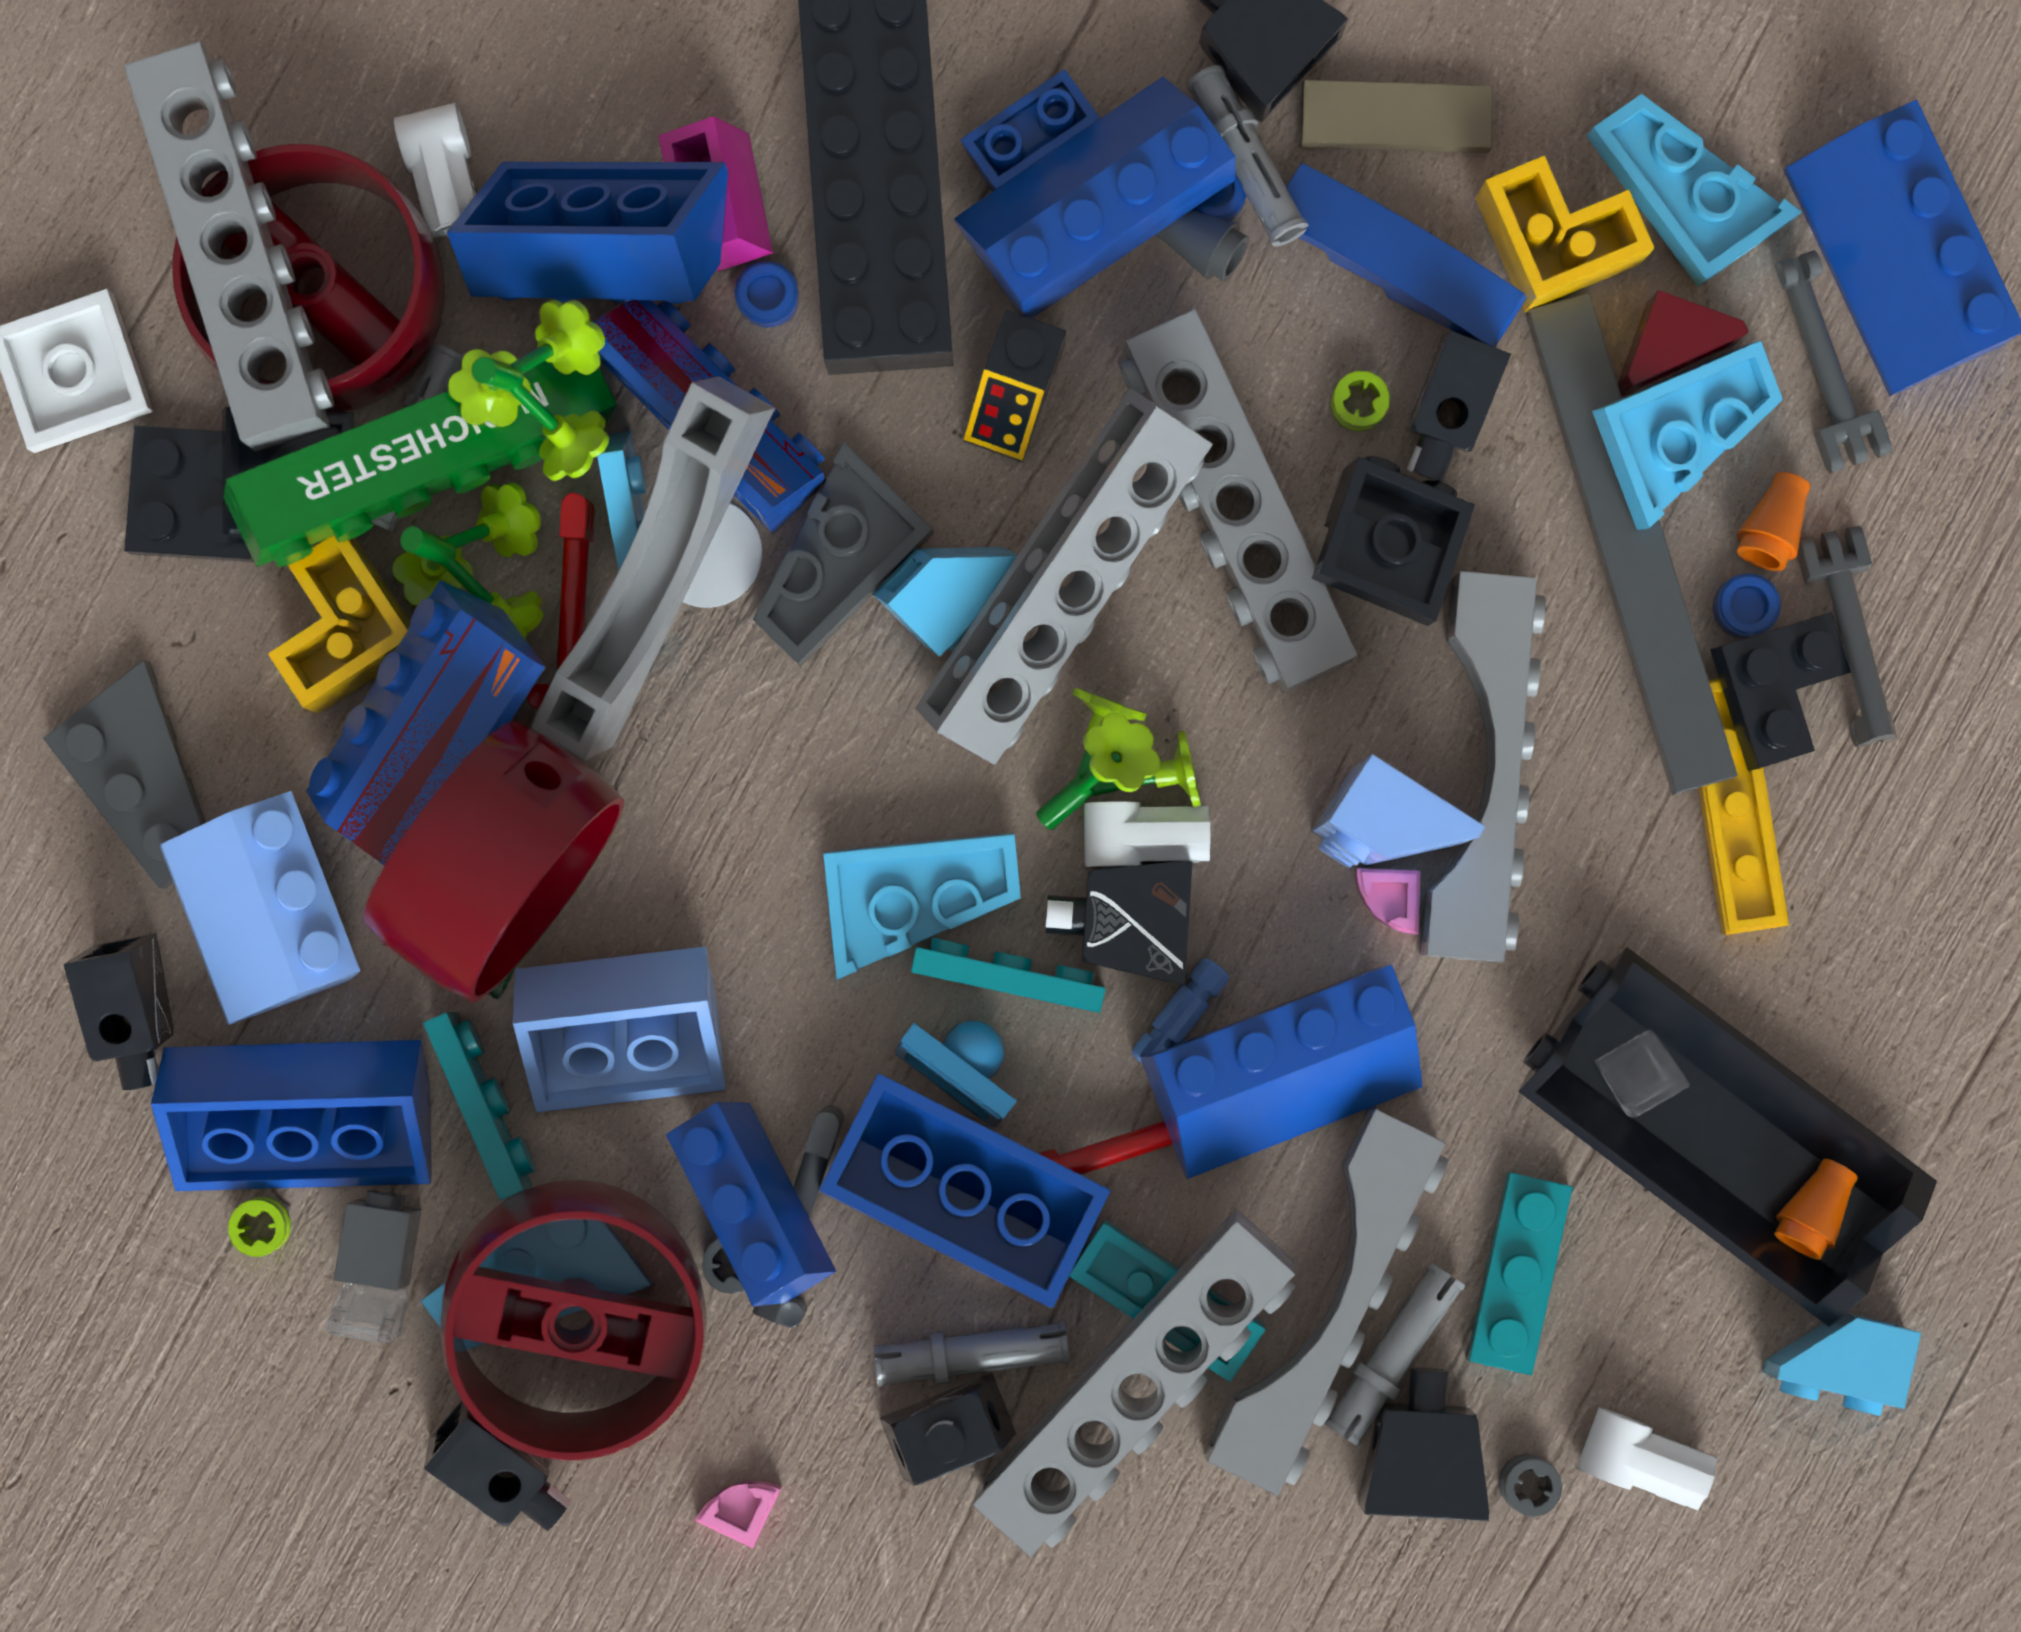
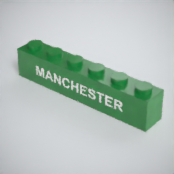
M543 361L523 373V376L530 383L531 394L553 416L560 414L565 418L570 414L582 416L590 411H597L605 419L606 425L617 406L599 368L589 375L581 374L576 370L570 374H563L554 367L552 362ZM446 391L225 479L226 484L223 498L256 566L259 567L274 560L277 567H283L305 558L313 552L312 544L335 536L337 542H344L364 534L373 527L371 521L393 511L398 518L417 513L433 502L431 496L452 487L457 494L473 490L491 479L489 472L512 463L515 470L536 464L543 460L539 455V450L547 437L542 432L544 425L523 405L518 406L517 417L509 426L496 427L489 421L479 426L470 425L460 415V403L455 401Z

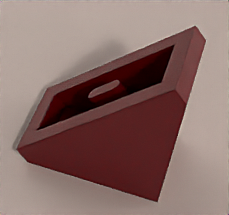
M1658 290L1645 305L1618 381L1621 396H1626L1736 345L1749 333L1744 320Z

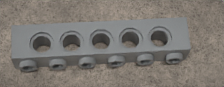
M198 41L124 65L240 441L254 451H259L331 428L325 408L334 406L333 396L321 368L312 370L306 346L314 344L313 332L303 307L293 308L286 284L295 282L293 268L282 244L274 246L267 222L276 220L274 207L264 183L254 184L247 161L257 157L256 150L243 120L235 122L228 99L237 97V90L225 59L215 60L203 44ZM196 110L209 111L208 122L200 132L192 135L183 134V123L189 114ZM217 171L228 172V183L220 194L213 197L202 196L203 182L210 174ZM237 232L247 233L248 243L244 252L234 259H222L221 247L224 240ZM254 294H265L267 296V308L264 314L252 322L241 321L240 309L243 302ZM277 355L285 356L287 369L284 376L274 384H261L259 372L262 364L270 357Z
M1196 309L1126 340L1124 355L1127 360L1118 364L1128 389L1132 388L1139 394H1143L1145 398L1198 434H1212L1223 444L1224 455L1215 462H1204L1199 474L1184 486L1178 497L1187 512L1197 509L1207 531L1199 535L1200 543L1212 568L1215 570L1223 566L1234 589L1225 592L1238 624L1240 627H1243L1250 623L1258 639L1260 647L1253 649L1252 653L1265 682L1269 685L1277 681L1282 693H1286L1351 663L1358 656L1325 584L1312 579L1316 565ZM1185 377L1194 383L1198 396L1189 404L1177 405L1165 397L1162 386L1170 378ZM1228 490L1239 491L1248 498L1251 505V513L1241 520L1227 519L1218 511L1216 498ZM1254 547H1263L1270 550L1277 560V572L1268 578L1252 576L1244 566V553ZM1281 604L1295 606L1300 610L1304 618L1303 631L1295 636H1284L1278 633L1270 621L1271 610Z
M1130 388L915 707L922 717L938 733L996 765L1005 750L1012 747L1019 739L1024 722L1040 698L1047 695L1053 689L1058 680L1060 669L1076 645L1083 642L1089 636L1095 624V617L1112 592L1119 589L1125 583L1131 571V564L1148 539L1156 535L1163 527L1169 508L1184 486L1199 474L1204 463V457L1213 444ZM1147 463L1143 476L1132 483L1136 471ZM1111 517L1108 528L1102 534L1096 536L1100 524ZM1075 571L1072 581L1066 587L1059 589L1063 579ZM1039 625L1036 634L1030 640L1023 642L1027 632ZM1003 679L1001 686L994 693L987 695L990 687L996 681Z
M1236 1208L977 1486L973 1506L1030 1557L1044 1542L1051 1548L1057 1545L1077 1520L1071 1513L1087 1496L1093 1501H1097L1110 1489L1120 1474V1471L1115 1466L1131 1449L1137 1455H1140L1154 1442L1164 1427L1158 1420L1173 1404L1176 1403L1181 1408H1184L1198 1395L1207 1382V1378L1202 1373L1216 1358L1220 1356L1223 1360L1228 1361L1242 1348L1251 1335V1331L1246 1326L1260 1311L1264 1309L1269 1314H1272L1286 1301L1295 1288V1284L1290 1280L1295 1275L1294 1259ZM1231 1279L1238 1282L1243 1287L1245 1293L1237 1303L1224 1306L1214 1302L1209 1296L1208 1290L1218 1280ZM1184 1326L1193 1329L1199 1335L1201 1341L1191 1351L1178 1352L1167 1345L1164 1337L1171 1329ZM1144 1374L1154 1381L1157 1389L1152 1395L1137 1399L1124 1392L1121 1382L1129 1375ZM1088 1421H1099L1110 1428L1113 1436L1104 1444L1092 1445L1085 1442L1077 1430ZM1044 1468H1056L1067 1476L1069 1484L1061 1490L1049 1491L1042 1488L1036 1482L1034 1475Z

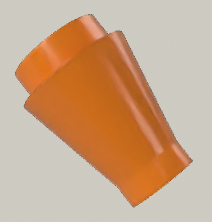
M1789 472L1775 473L1769 488L1736 534L1740 542L1737 554L1744 561L1761 569L1782 571L1786 568L1788 560H1793L1797 557L1806 498L1811 488L1807 480Z
M1823 1159L1817 1171L1776 1215L1780 1223L1774 1235L1793 1250L1807 1257L1820 1260L1826 1249L1835 1248L1851 1190L1858 1176L1840 1163L1830 1159Z

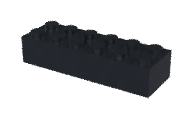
M798 0L823 352L828 375L954 366L927 0Z

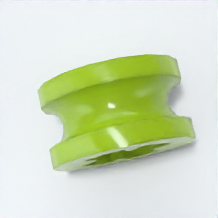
M1361 370L1348 373L1339 381L1331 395L1330 407L1333 417L1340 426L1349 431L1363 432L1370 430L1381 422L1388 410L1390 394L1387 385L1376 374ZM1361 386L1362 394L1366 388L1373 392L1376 399L1369 407L1370 416L1359 417V409H1356L1354 415L1347 411L1344 404L1351 396L1350 387Z
M258 1196L242 1203L233 1211L228 1221V1234L231 1243L239 1252L250 1257H262L279 1249L286 1242L291 1232V1219L288 1210L280 1201L271 1197ZM265 1211L274 1220L273 1223L268 1225V1228H275V1235L273 1239L264 1236L254 1242L245 1232L251 1229L252 1226L244 1225V1220L247 1214L256 1217Z

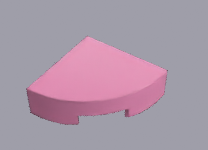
M1356 868V886L1361 900L1368 911L1378 921L1393 930L1418 935L1421 871Z
M759 1480L732 1484L712 1496L703 1506L695 1521L753 1548L782 1486Z

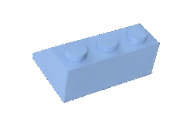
M1372 754L1350 770L1311 832L1323 839L1318 847L1319 850L1338 863L1351 868L1352 865L1357 866L1359 862L1366 866L1453 847L1478 838L1485 826Z
M292 791L230 811L160 845L228 1025L347 983L360 972Z
M706 946L515 969L513 1027L536 1112L726 1090L716 991Z

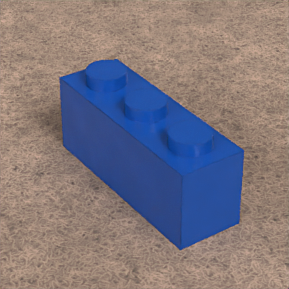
M716 1102L666 1134L753 1307L786 1303L837 1272L750 1103Z

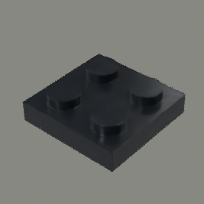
M134 426L125 552L131 555L254 562L243 538L223 537L222 431Z

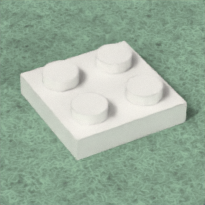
M108 289L0 326V371L26 448L31 452L37 453L154 412L114 294Z

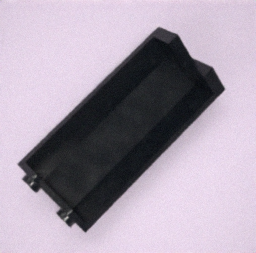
M1626 947L1609 965L1599 960L1581 981L1577 990L1583 995L1555 1033L1551 1036L1545 1032L1527 1053L1523 1063L1530 1070L1518 1092L1830 1327L1868 1295L1883 1254L1923 1221L1937 1180L1630 948ZM1830 1159L1853 1171L1858 1176V1179L1851 1190L1835 1248L1826 1249L1822 1258L1817 1260L1793 1250L1774 1235L1780 1223L1776 1215L1817 1171L1822 1160Z

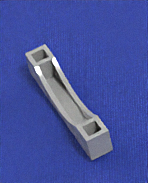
M720 376L691 383L664 441L655 486L630 550L593 619L573 650L557 670L530 728L546 735L562 748L583 760H587L614 746L775 407Z
M1460 571L1452 578L1447 643L1463 665L1479 702L1486 734V775L1480 807L1475 817V820L1484 825L1485 828L1478 838L1463 844L1448 869L1425 892L1420 956L1500 963L1505 962L1506 950L1514 951L1516 948L1519 917L1518 913L1509 912L1511 886L1520 887L1524 869L1523 849L1514 848L1516 823L1525 824L1530 795L1529 786L1520 785L1522 759L1531 760L1535 739L1534 722L1525 721L1527 696L1536 697L1540 680V660L1530 658L1532 633L1541 634L1546 609L1545 596L1536 595L1537 578Z
M1368 1108L1342 1162L1349 1194L1350 1238L1345 1269L1333 1302L1315 1332L1290 1360L1260 1382L1231 1395L1204 1452L1207 1462L1276 1496L1279 1495L1285 1482L1293 1486L1296 1484L1310 1453V1450L1302 1447L1313 1423L1320 1427L1324 1425L1334 1406L1337 1391L1331 1389L1330 1386L1340 1365L1347 1368L1352 1366L1362 1347L1365 1333L1357 1329L1368 1306L1377 1310L1390 1288L1393 1275L1385 1272L1393 1253L1396 1248L1405 1252L1418 1229L1421 1217L1414 1214L1413 1211L1423 1190L1432 1194L1446 1170L1448 1158L1441 1156V1152L1446 1144L1445 1142L1377 1109Z

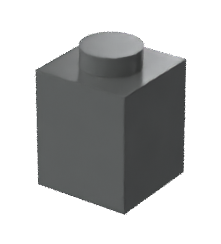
M367 1190L366 1200L358 1199L346 1203L333 1281L396 1291L410 1284L422 1209L405 1207V1195Z

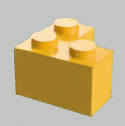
M1545 155L1486 179L1475 197L1512 285L1526 295L1527 299L1522 305L1524 313L1528 312L1529 309L1543 306L1642 264L1654 249V245L1630 190L1570 214Z
M335 536L329 537L313 547L311 554L288 565L322 618L268 653L302 708L320 714L375 678L383 659L389 653L396 650L411 626V622L355 538L344 542H337Z

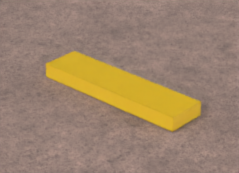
M1709 680L1738 775L1730 780L1698 788L1721 934L1730 935L1789 926L1764 767L1751 771L1747 770L1720 680Z

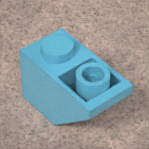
M1004 547L916 548L873 592V595L923 646L940 657L947 649L953 651L1017 557V554Z
M1845 1313L1830 1327L1823 1323L1765 1359L1763 1372L1781 1380L1779 1389L1781 1392L1818 1401L1820 1389L1844 1395L1842 1406L1881 1416L1883 1405L1905 1409L1921 1333L1904 1326Z

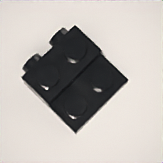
M1359 456L1343 469L1324 524L1329 529L1312 579L1429 626L1437 621L1475 504L1458 498L1457 491L1449 485L1432 480L1420 482L1400 474L1399 466L1387 459L1375 456H1367L1365 458Z

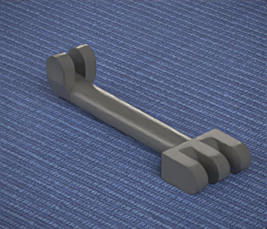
M1813 250L1801 254L1798 258H1789L1777 262L1774 265L1782 288L1786 290L1833 422L1832 426L1820 429L1814 433L1827 471L1834 473L1844 469L1843 457L1838 446L1841 443L1844 444L1848 458L1853 465L1866 462L1868 460V453L1862 438L1864 435H1867L1876 457L1890 454L1892 452L1891 441L1880 410L1861 416L1857 415L1810 281L1818 278L1823 272L1818 253Z
M1859 525L1846 528L1845 539L1849 553L1843 554L1836 531L1821 534L1820 540L1824 555L1822 559H1818L1816 547L1811 536L1801 537L1798 549V559L1805 584L1827 580L1862 714L1861 717L1850 723V735L1855 747L1866 746L1874 741H1890L1897 737L1891 712L1888 711L1852 576L1855 573L1865 572L1872 566L1864 531Z
M834 1105L825 1106L815 1117L793 1186L809 1218L811 1217L830 1156L834 1151L844 1121L843 1112ZM796 1296L782 1304L754 1306L752 1313L771 1322L792 1328L802 1322L807 1312V1305L801 1297Z

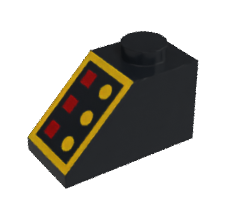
M1007 309L1005 310L983 371L963 439L964 442L1023 463L1065 348L1066 330Z

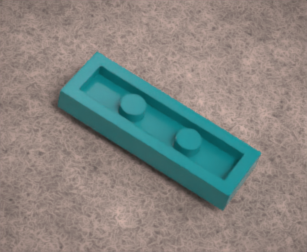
M932 938L930 950L916 947L911 973L1097 1013L1101 1012L1106 988L1092 985L1095 972L1057 965L1056 974L1053 977L1030 972L1032 959L997 951L994 953L992 963L967 958L969 945Z
M446 1012L423 1022L499 1200L509 1198L533 1187L528 1174L536 1171L533 1158L523 1138L519 1136L512 1139L503 1118V1115L510 1113V1107L498 1080L495 1077L487 1080L477 1057L484 1054L485 1051L474 1024L470 1019L461 1022L458 1012Z
M1506 1171L1466 1356L1469 1362L1532 1376L1572 1194V1186Z
M1104 1219L1077 1259L1069 1277L1131 1318H1134L1180 1268ZM1209 1288L1208 1294L1214 1302L1224 1306L1234 1304ZM1256 1318L1246 1326L1251 1331V1335L1242 1348L1228 1361L1218 1356L1208 1367L1230 1383L1266 1330V1325ZM1184 1326L1171 1329L1164 1337L1166 1341L1183 1352L1193 1350L1201 1341L1199 1335L1193 1329Z

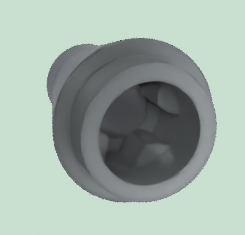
M1196 210L1189 211L1155 235L1168 244L1207 280L1215 276L1222 281H1226L1238 267L1249 243V237L1238 231V223Z

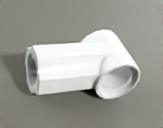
M456 102L394 118L395 132L405 166L409 173H413L423 217L434 237H448L447 231L476 195L467 159L471 158L469 139Z
M1127 801L1084 803V860L1086 868L1142 865V862L1193 861L1192 863L1210 861L1209 806L1141 807L1140 802Z
M1599 1407L1576 1468L1619 1487L1631 1490L1633 1485L1677 1504L1699 1510L1702 1502L1708 1497L1715 1478L1717 1458L1652 1432V1427L1642 1422Z

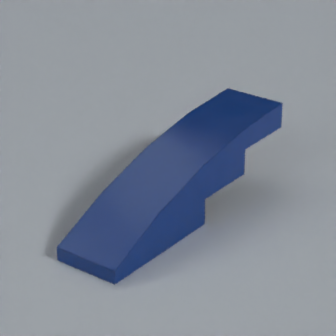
M1301 163L1286 186L1302 217L1308 223L1307 230L1298 238L1325 251L1330 261L1382 287L1389 299L1458 334L1496 347L1527 299L1525 293L1416 224Z

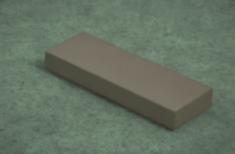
M1304 80L1302 85L1301 148L1489 153L1492 148L1493 85Z

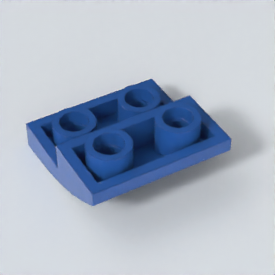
M1063 69L960 139L981 177L991 192H993L1098 121L1100 117L1067 71Z

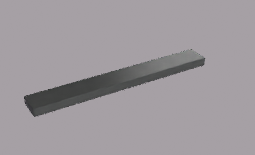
M1590 293L1529 309L1526 318L1671 794L1673 796L1733 779L1738 776L1660 521L1657 520L1648 529H1636L1592 413L1593 410L1617 401L1622 397Z

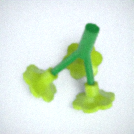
M550 300L540 308L541 324H539L535 331L538 342L536 350L519 360L507 351H498L490 355L481 349L470 350L461 360V370L449 378L447 388L449 395L460 403L462 419L473 426L482 425L487 421L496 427L509 426L517 417L518 406L523 405L544 425L542 432L547 438L543 441L539 450V455L544 460L542 470L550 480L556 481L566 475L577 478L585 474L590 469L593 458L603 453L608 446L609 435L603 430L606 423L605 419L597 411H590L582 416L570 414L565 418L560 414L553 416L531 394L530 383L523 376V373L543 361L552 362L554 367L563 374H570L576 370L581 374L589 375L600 366L598 351L602 350L605 345V336L601 328L590 321L586 307L576 300H570L565 304L557 300Z
M510 482L502 487L497 484L485 487L481 493L483 508L479 512L476 526L453 536L438 537L415 526L404 530L400 541L406 553L394 560L392 575L398 583L404 585L403 596L410 605L417 607L422 600L429 598L441 580L458 589L465 588L473 596L503 609L524 639L528 632L540 624L544 615L543 611L539 608L542 598L535 591H529L520 597L516 595L511 596L506 600L497 592L489 593L473 577V567L462 558V546L480 539L485 542L492 541L496 551L504 557H511L516 554L527 556L536 551L538 541L535 532L538 531L541 525L540 514L535 506L527 502L525 492L518 484Z
M1074 687L1072 695L1081 699L1093 714L1083 737L1085 752L1075 778L1036 811L1037 818L1047 829H1055L1092 796L1120 790L1133 792L1143 785L1156 783L1157 788L1179 784L1190 797L1193 807L1201 806L1193 760L1185 730L1177 732L1178 743L1173 759L1160 762L1159 756L1152 749L1154 738L1150 729L1144 724H1130L1128 721L1134 719L1145 721L1146 713Z

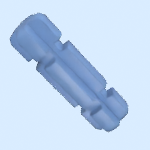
M1208 958L1202 959L1188 976L1191 979L1187 986L1183 984L1180 986L1151 1024L1155 1027L1150 1034L1145 1032L1133 1047L1132 1055L1136 1060L1142 1063L1140 1058L1183 1041L1210 1006L1207 1001L1211 995L1217 997L1229 981V975L1223 968Z

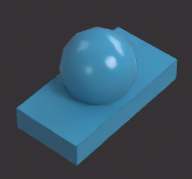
M968 1020L955 1025L947 1033L942 1044L917 1024L913 1023L894 1050L896 1056L991 1128L993 1126L996 1128L1017 1102L989 1080L999 1071L1004 1061V1045L1001 1036L996 1030L982 1021Z

